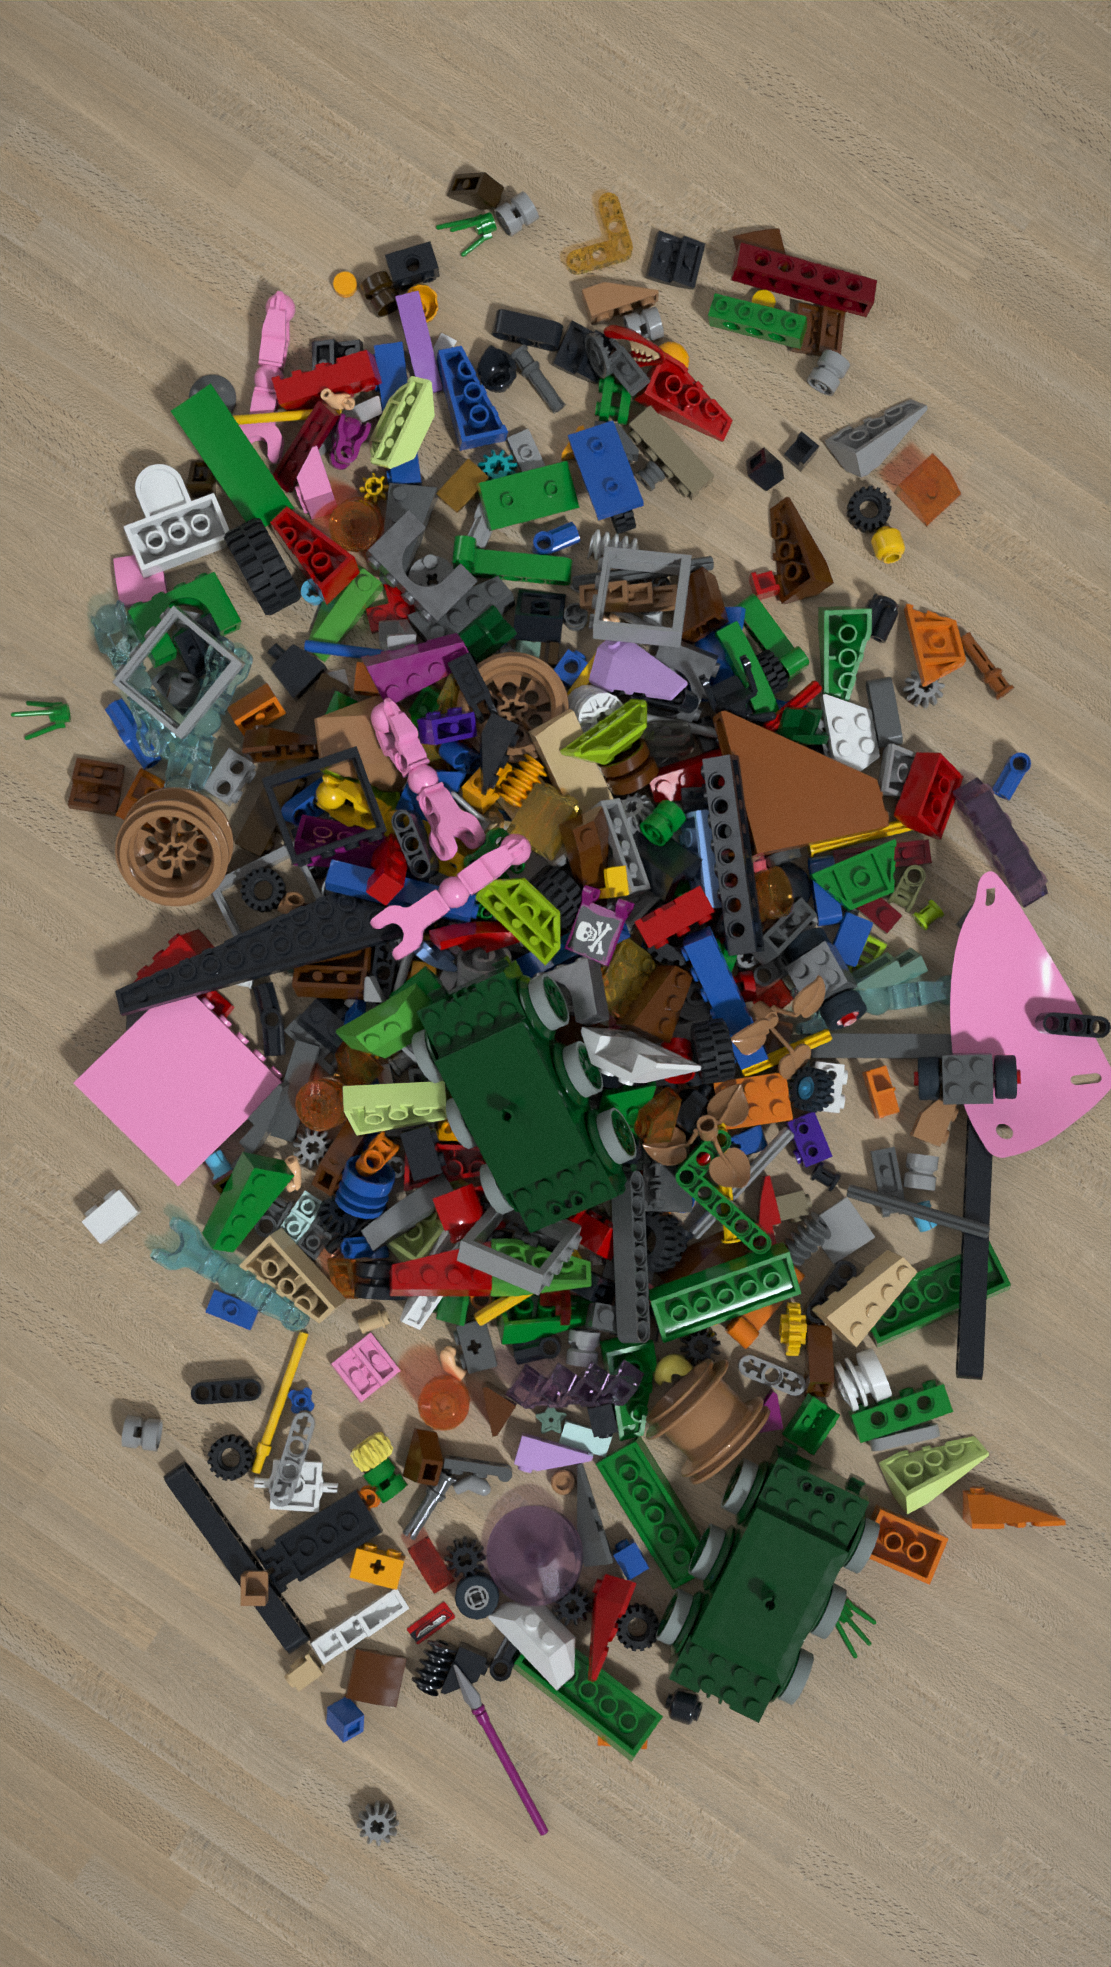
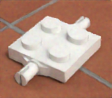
M281 1458L273 1459V1471L270 1478L255 1477L254 1488H269V1493L271 1494ZM305 1460L292 1501L287 1506L278 1507L273 1504L270 1498V1509L319 1512L320 1498L323 1492L338 1493V1483L324 1482L322 1476L323 1461ZM286 1464L283 1467V1475L286 1478H293L296 1474L295 1466ZM279 1479L278 1483L283 1484L280 1492L276 1491L275 1495L279 1497L278 1501L282 1502L283 1499H288L289 1496L285 1494L286 1487L288 1485L292 1487L293 1483H287Z

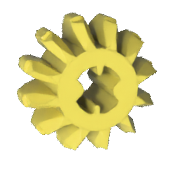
M378 1432L359 1443L352 1449L350 1456L355 1466L361 1472H366L386 1460L391 1455L393 1447L388 1437H385L383 1432Z

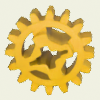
M787 1302L785 1314L780 1315V1344H785L787 1356H799L801 1344L806 1343V1315H801L800 1303Z

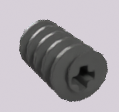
M815 1212L811 1213L813 1221L807 1218L804 1219L806 1228L802 1225L797 1226L800 1234L794 1231L790 1233L794 1239L793 1241L789 1238L784 1239L787 1249L790 1251L792 1262L795 1265H803L804 1259H809L811 1252L815 1253L818 1250V1246H822L825 1240H829L832 1236L826 1222Z

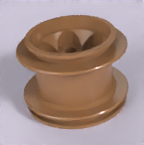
M706 1359L696 1365L659 1399L646 1417V1422L651 1424L647 1430L646 1438L653 1440L665 1434L687 1457L681 1469V1476L690 1477L689 1480L693 1485L706 1481L730 1463L753 1440L770 1415V1409L767 1406H763L764 1399L762 1397H755L744 1402L722 1379L729 1366L727 1360H721L714 1364L711 1359Z

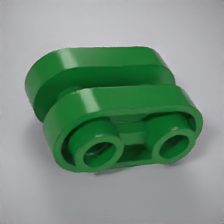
M609 375L605 379L600 378L598 393H602V400L596 403L595 416H599V421L609 422V416H617L618 424L627 425L632 396L622 384L614 383L615 375ZM613 393L622 394L620 407L611 406Z

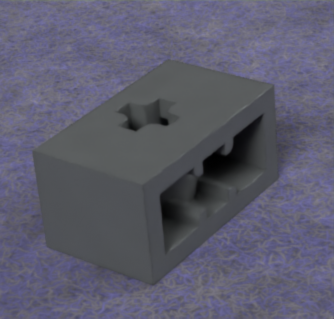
M474 1319L467 1321L464 1326L456 1325L457 1330L453 1331L456 1345H461L463 1354L459 1356L463 1369L467 1368L469 1374L496 1367L498 1362L487 1323L480 1326ZM475 1339L476 1343H481L477 1352H474L473 1348L469 1349L468 1346L471 1345V1340Z

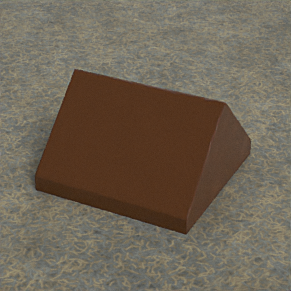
M489 1381L483 1382L482 1390L492 1437L498 1436L514 1411L517 1400Z

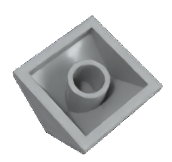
M888 744L883 749L878 785L881 787L883 797L900 799L903 786L916 755L915 752L895 744Z

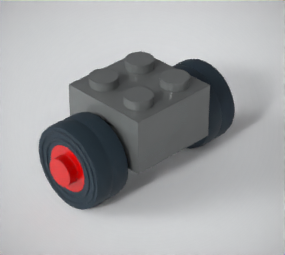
M812 928L800 933L785 948L792 962L785 968L798 992L812 983L818 975L822 977L825 984V998L816 1012L820 1011L821 1017L830 1030H838L849 1026L866 1013L867 1007L858 991L853 990L858 987L838 949L835 945L831 944L822 928Z
M992 1053L942 1054V1073H940V1076L938 1057H918V1071H914V1086H918L919 1100H939L940 1083H942L943 1105L994 1104L993 1082L996 1099H1015L1017 1096V1084H1021V1071L1017 1069L1015 1055H996L994 1058V1072Z

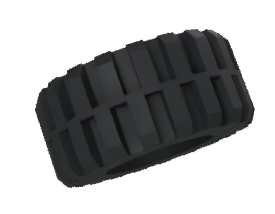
M253 518L226 532L223 538L265 615H273L300 600L302 595L260 518Z

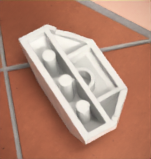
M505 1602L489 1615L490 1621L556 1690L574 1675L576 1637L556 1619V1616L542 1602Z

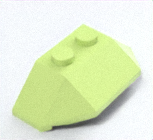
M411 376L407 383L401 386L389 398L369 440L370 462L372 464L391 469L415 458L435 416L432 382L430 380Z

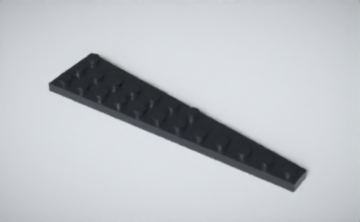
M334 892L328 896L319 897L316 901L306 906L295 908L287 914H282L225 940L223 944L212 949L208 948L199 955L179 961V964L168 969L164 968L149 977H144L116 990L119 1011L122 1016H126L403 938L404 933L402 928L394 923L386 925L381 929H375L371 926L370 921L372 918L389 907V905L385 906L381 903Z

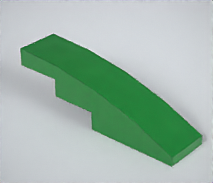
M735 621L717 631L715 636L726 654L725 659L745 689L748 687V682L739 657L746 655L751 663V671L758 689L757 695L749 699L748 702L752 712L774 711L776 713L780 710L762 667L739 623Z

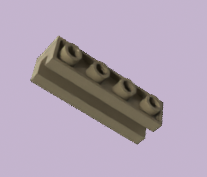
M651 405L629 423L628 436L636 445L640 444L645 449L644 453L650 461L658 463L665 477L668 480L672 479L677 484L676 489L683 497L688 496L692 501L703 487L706 488L713 482L714 474Z

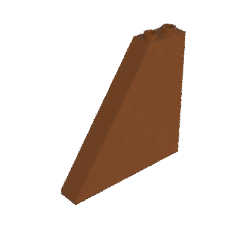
M721 711L713 717L722 756L729 754L739 755L752 858L872 833L889 826V814L884 808L883 792H881L877 779L730 712Z

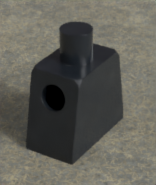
M275 643L267 653L276 661L270 669L295 702H298L314 685L322 672L325 673L327 671L323 662L295 644H292L285 651L278 643Z
M706 1084L701 1085L698 1091L695 1089L682 1090L663 1110L659 1118L669 1127H677L682 1130L686 1136V1142H688L694 1133L693 1130L697 1129L699 1118L708 1115L707 1107L714 1090ZM697 1135L691 1145H698L702 1140L699 1135Z

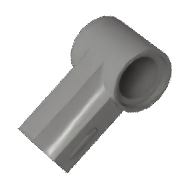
M480 501L474 515L475 520L467 536L476 538L477 549H485L493 531L488 529L483 506Z

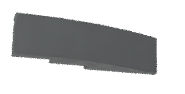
M301 1039L296 1040L284 1081L287 1080L290 1086L283 1108L270 1136L290 1142L296 1140L300 1118L304 1114L308 1092L312 1088L321 1045Z
M287 1080L280 1083L247 1118L254 1126L239 1141L245 1148L243 1152L257 1154L273 1130L290 1086ZM240 1156L231 1164L230 1167L232 1169L235 1168Z
M444 1174L439 1175L399 1201L361 1230L373 1252L416 1227V1223L436 1212L432 1199L453 1191Z

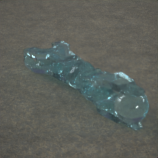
M117 600L116 604L101 606L97 610L95 617L91 616L99 650L101 653L108 655L116 670L122 664L126 666L127 660L129 659L130 661L131 659L129 654L140 643L127 619L124 603L121 600ZM122 631L123 638L115 647L109 634ZM142 662L128 682L165 712L161 701L155 696L156 691L151 689V677L144 671L146 667L143 666L144 662ZM128 696L130 709L137 724L136 739L143 754L151 758L162 755L167 760L180 759L185 753L183 740ZM169 742L175 744L176 748L173 754L170 752ZM151 743L155 745V749L153 751L150 748Z
M217 636L215 638L239 658L243 656V661L246 664L189 735L182 739L178 750L170 754L165 772L166 781L163 788L180 787L199 792L204 788L212 771V766L209 762L214 747L213 741L216 740L212 735L220 729L222 722L220 714L225 716L224 711L229 707L236 687L248 677L253 662V656L249 651L244 648H235L233 642L224 636ZM209 645L205 655L206 676L199 693V700H201L231 663L222 654L219 655V652L211 645ZM188 763L193 765L191 776L183 774Z
M952 975L941 976L936 982L919 981L892 985L886 988L856 991L859 992L867 1007L866 1012L871 1015H881L887 1010L920 1007L937 1001L943 1005H950ZM796 987L790 990V995L794 999L799 993ZM819 1011L815 1012L811 1020L799 1023L795 1030L796 1034L803 1035L817 1033L828 1027Z
M172 1217L169 1226L180 1237L179 1248L173 1253L161 1248L153 1249L150 1254L152 1260L168 1270H178L185 1267L193 1270L213 1283H218L224 1292L236 1294V1297L254 1307L260 1313L279 1320L282 1326L289 1331L299 1332L309 1324L310 1317L295 1307L294 1302L287 1297L278 1295L276 1290L266 1282L263 1284L252 1274H247L245 1270L239 1267V1264L230 1263L229 1260L206 1247L202 1242V1235L198 1227L180 1217Z

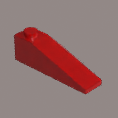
M605 1574L601 1579L597 1578L594 1583L592 1592L595 1595L592 1605L588 1681L594 1682L597 1680L609 1651V1647H607L608 1642H612L618 1631V1623L616 1621L627 1610L637 1584L635 1582Z

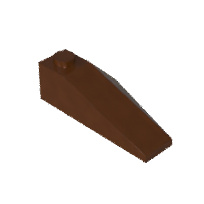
M598 806L559 824L574 880L582 891L585 885L594 888L605 887L604 869L608 867L609 829L603 808ZM607 898L598 899L595 904L604 907L607 905Z
M742 1222L736 1224V1229L738 1230L746 1228ZM722 1230L688 1246L685 1252H680L682 1258L680 1261H675V1267L668 1268V1271L657 1274L665 1283H669L739 1258L749 1248L742 1241L722 1243L721 1239L724 1238V1231ZM756 1237L753 1240V1244L758 1240Z

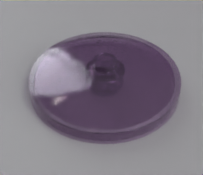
M525 1505L508 1512L496 1523L488 1540L487 1563L492 1579L507 1597L523 1605L543 1606L561 1599L574 1587L582 1571L583 1547L576 1528L562 1513L544 1505Z

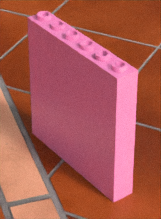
M198 995L149 1009L74 1082L177 1186L233 1134L270 1093L283 1082L281 1079L283 1074L275 1066L270 1068L264 1062L266 1057L258 1049L253 1051L247 1045L249 1040L240 1031L235 1033L230 1028L232 1023L223 1014L218 1016L212 1010L215 1006L206 997L201 999Z

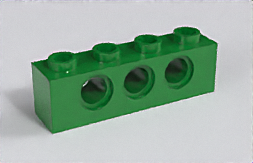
M717 293L714 294L708 313L709 325L711 327L801 349L807 330V316Z
M936 1379L923 1382V1387L914 1390L913 1387L902 1389L899 1391L900 1395L876 1401V1403L866 1407L862 1403L858 1404L859 1410L848 1412L857 1440L863 1443L952 1413L953 1409L944 1384L940 1381L936 1382ZM921 1396L928 1397V1404L924 1408L917 1406V1400ZM897 1404H904L905 1412L900 1416H896L894 1414L895 1406ZM876 1411H880L882 1413V1420L879 1423H872L871 1415Z

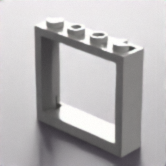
M605 546L603 558L599 557L598 570L601 571V575H596L595 590H598V594H593L592 609H595V614H590L589 628L593 629V639L681 648L692 555ZM611 568L679 575L673 627L603 621Z
M173 606L172 608L168 607L160 615L159 618L162 621L157 627L152 626L144 636L146 641L142 646L137 645L129 654V657H131L130 661L126 666L122 664L117 669L118 671L114 674L116 678L113 680V683L180 739H185L246 663L178 606ZM178 618L231 662L181 724L176 722L128 682L129 678Z
M285 846L225 875L219 887L212 893L233 936L241 934L242 931L222 892L241 883L242 880L244 881L245 875L247 873L250 874L253 869L257 870L259 867L271 868L289 859ZM308 866L300 867L315 898L321 897V890L311 870H309Z
M490 1206L461 1240L457 1261L539 1295L545 1286H550L554 1274L558 1275L560 1273L563 1263L569 1261L573 1249H578L579 1243L582 1240V1236H579L581 1225L563 1219L537 1230L539 1233L560 1241L539 1269L482 1245L504 1218L527 1227L520 1213L515 1210L502 1215Z

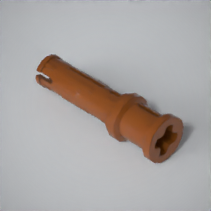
M968 632L961 637L963 649L984 676L983 682L988 684L996 694V700L1001 699L1012 691L1015 687L1010 685L1004 678L1002 669L996 668L971 633Z

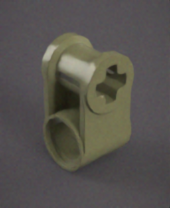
M911 865L904 869L894 885V892L890 893L887 903L893 902L905 908V912L909 913L925 881L926 874L924 869L918 865ZM910 870H914L919 874L917 883H912L908 880L907 875Z

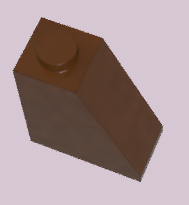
M704 567L693 571L689 577L682 640L691 645L729 622L716 576Z
M821 1322L807 1325L804 1362L806 1388L804 1390V1397L808 1393L814 1397H829L834 1385L832 1330Z

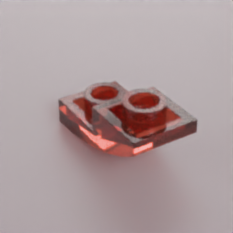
M429 1536L407 1548L434 1594L455 1582L450 1570H447L446 1564Z

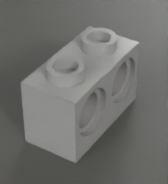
M228 748L203 786V789L230 807L232 803L236 804L243 794L241 789L245 783L249 784L256 775V771H254L256 766ZM237 763H242L244 765L243 772L233 774V766ZM224 783H229L231 785L230 791L224 795L220 794V786Z

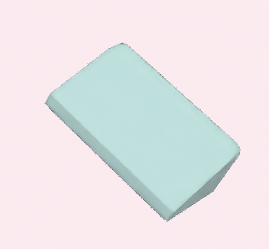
M565 1420L559 1444L606 1457L612 1436L604 1439L594 1437L590 1426Z

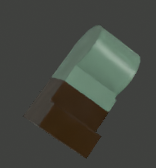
M516 641L515 652L532 655L547 663L551 668H555L558 664L559 643Z

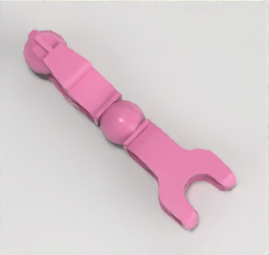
M277 291L272 295L265 306L267 315L262 328L258 361L260 367L254 375L256 387H254L250 414L278 412L279 403L271 378L280 375L281 380L284 379L282 372H284L288 347L290 345V320L295 314L293 299L282 291ZM276 422L239 425L251 444L255 441H263L268 444L267 455L271 463L279 464L281 462L285 441L276 427Z
M390 698L384 699V702L373 708L370 718L383 754L386 757H390L396 768L402 773L403 778L408 776L409 788L418 794L416 800L419 801V806L431 826L429 844L437 857L443 861L454 857L458 848L454 837L461 839L470 849L483 846L486 836L477 818L458 807L450 792L443 786V782L438 783L437 772L427 765L430 760L427 759L426 752L418 739L417 728Z
M510 834L502 840L499 848L480 857L458 873V877L444 879L438 890L435 889L412 906L405 908L396 905L389 906L372 918L370 924L375 929H381L391 923L398 924L402 928L404 933L403 941L393 949L392 956L394 959L401 960L417 950L422 943L424 930L451 911L450 908L463 906L468 901L470 894L471 896L499 878L511 865L525 863L531 854L529 840L521 834Z

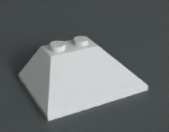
M582 1027L581 1029L591 1064L599 1067L600 1072L605 1075L619 1077L618 1081L625 1085L632 1086L633 1083H647L700 1071L701 1069L699 1064L628 1030Z

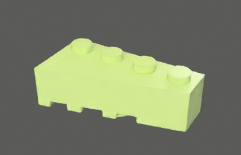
M444 1081L439 1083L415 1082L343 1086L344 1113L357 1136L448 1119L446 1103L451 1098Z

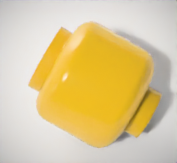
M883 526L877 530L871 539L875 556L879 561L890 564L901 559L905 551V544L900 530Z

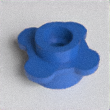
M309 1387L289 1392L288 1397L292 1402L291 1411L294 1414H298L303 1410L310 1412L314 1409L315 1404L312 1402L311 1396L312 1390ZM300 1398L304 1399L303 1403H300Z

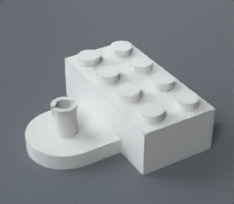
M155 464L142 470L137 477L135 491L145 519L123 527L143 578L228 547L223 537L230 530L214 493L191 501L180 474L172 467L164 464Z

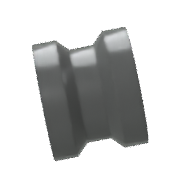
M648 461L646 467L635 474L639 482L649 491H653L655 484L665 479L662 470L652 461Z

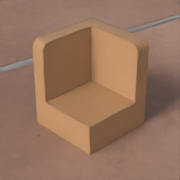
M244 1571L241 1575L240 1606H266L269 1594V1572Z

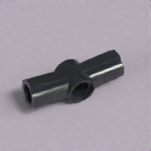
M269 982L253 987V991L261 1016L264 1056L286 1055L285 1018L281 1012L274 983ZM271 1013H276L279 1019L278 1023L274 1026H269L267 1023V1016Z

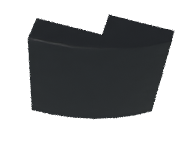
M659 230L655 236L645 278L658 283L693 290L696 285L706 243L687 236L679 238Z
M571 321L551 365L577 378L598 384L600 376L594 371L587 356L585 337L594 332L601 335L604 348L607 346L609 348V356L613 350L609 341L610 338L597 330L591 331Z
M335 339L312 342V370H314L316 364L324 362L332 363L333 365L336 364V358L363 351V342L360 339L337 342Z
M206 612L195 619L198 624L225 645L210 613ZM187 625L172 637L189 673L194 675L196 679L214 669L213 666L226 659V657Z

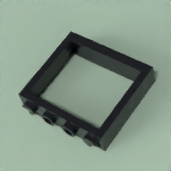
M357 746L262 778L264 790L292 865L298 864V867L306 866L313 863L312 858L320 855L322 859L336 855L335 850L343 847L345 851L352 850L360 846L358 842L368 839L369 843L382 839V834L387 831ZM352 761L376 828L297 855L273 788Z

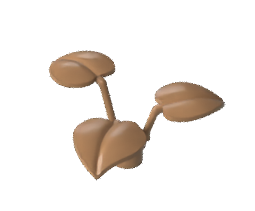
M818 975L812 983L804 987L796 995L792 1003L793 1012L780 1009L775 1005L770 1008L763 1001L755 1003L750 1010V1017L755 1022L730 1037L731 1042L742 1054L751 1055L763 1046L770 1029L789 1051V1054L781 1058L778 1070L783 1078L791 1079L798 1069H803L802 1067L806 1066L811 1057V1049L807 1044H800L793 1050L789 1043L774 1028L779 1020L777 1012L792 1017L801 1015L804 1018H808L820 1008L825 998V984L822 977Z
M736 1084L727 1087L710 1100L707 1107L708 1115L699 1118L697 1129L693 1130L694 1133L687 1143L686 1136L682 1130L677 1127H665L643 1143L646 1153L662 1165L675 1166L681 1164L687 1158L685 1148L690 1147L697 1135H699L704 1141H713L720 1155L714 1158L709 1166L712 1180L723 1187H745L751 1174L748 1157L738 1148H730L723 1153L717 1139V1125H721L723 1122L729 1127H734L743 1123L748 1116L749 1106L742 1085Z

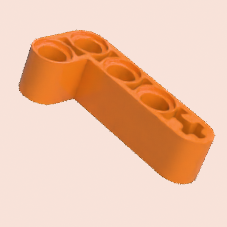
M794 1266L797 1280L800 1284L805 1274ZM785 1300L733 1318L725 1328V1332L744 1349H747L758 1337L761 1327Z

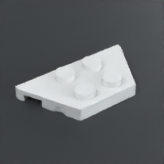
M827 694L820 696L826 734L829 735L828 746L831 759L861 772L880 757L872 710Z

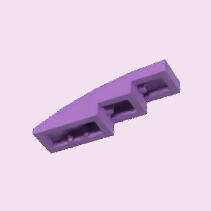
M419 291L395 296L415 377L430 380L433 393L441 392L443 389Z

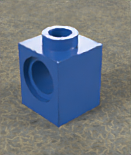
M568 649L554 668V671L568 689L572 687L588 664L585 661L587 658L577 650L572 652ZM568 663H574L578 669L574 673H568L564 667Z
M627 1538L623 1539L615 1545L616 1549L612 1550L613 1556L627 1580H631L649 1569L648 1562L634 1538L629 1541Z

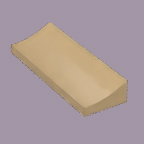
M572 709L528 732L559 800L574 817L585 813L600 801L613 799L597 763L564 756L560 752V750L584 734Z

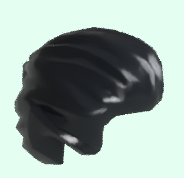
M491 345L479 359L477 367L479 380H481L485 389L495 393H504L510 388L517 377V366L515 360L508 352Z

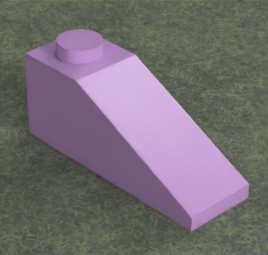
M522 1432L514 1464L518 1465L519 1470L532 1473V1470L541 1471L592 1461L593 1453Z

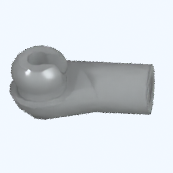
M473 1475L453 1484L454 1490L458 1495L470 1490L478 1495L486 1496L491 1491L488 1481Z

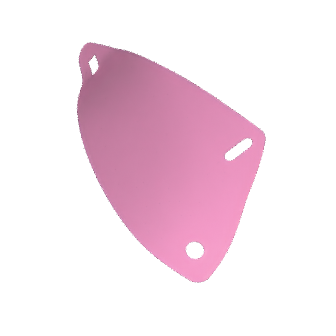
M989 871L983 874L979 880L975 902L962 925L958 937L951 978L950 1027L953 1054L992 1053L993 1072L996 1055H1015L1017 1069L1021 1071V1084H1017V1096L1015 1099H996L993 1082L994 1104H964L968 1117L988 1152L996 1157L1005 1158L1027 1152L1048 1142L1092 1109L1111 1089V1067L1096 1038L1043 1034L1036 1029L1035 1020L1041 1013L1056 1012L1083 1015L1021 906L995 872ZM995 888L994 902L992 905L986 906V889ZM1048 1017L1046 1020V1027L1048 1029H1051L1053 1026V1021L1050 1017ZM1073 1019L1069 1023L1071 1031H1074L1076 1028V1022ZM1097 1073L1102 1077L1099 1083L1083 1085L1071 1083V1077L1075 1075ZM997 1125H1008L1013 1131V1136L1010 1139L1001 1138L996 1132Z

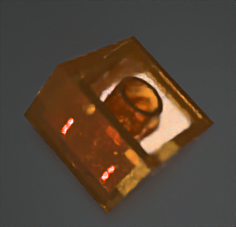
M932 453L897 486L894 494L927 527L961 495V492L950 470Z

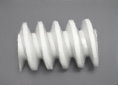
M597 529L594 535H592L587 558L593 552L595 560L598 561L601 555L604 556L605 546L638 550L637 538H634L631 544H629L628 536H624L620 542L619 534H615L611 540L609 532L606 531L604 536L601 537L600 530Z

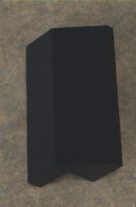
M638 830L633 834L651 887L649 891L662 900L671 902L679 881H694L703 859L672 838L663 846H658L650 842Z

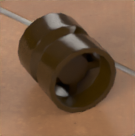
M379 271L370 275L360 285L366 299L371 300L370 306L378 318L385 317L398 309L395 296H398L399 293L395 288L391 287L393 282L386 271Z

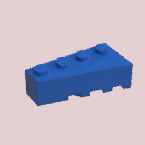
M456 346L438 350L436 362L459 451L506 441L508 430L502 424L495 406L490 402L487 392L477 378L476 371L463 347Z

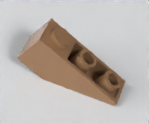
M608 282L582 289V300L591 324L606 323L611 317L617 315L623 317L641 307L642 309H648L658 302L659 292L655 289Z
M943 1093L940 1094L939 1100H933L918 1113L909 1136L935 1147H940L941 1143L945 1144L950 1134V1131L947 1130L950 1121L954 1122L959 1108L956 1107L957 1104L943 1105Z

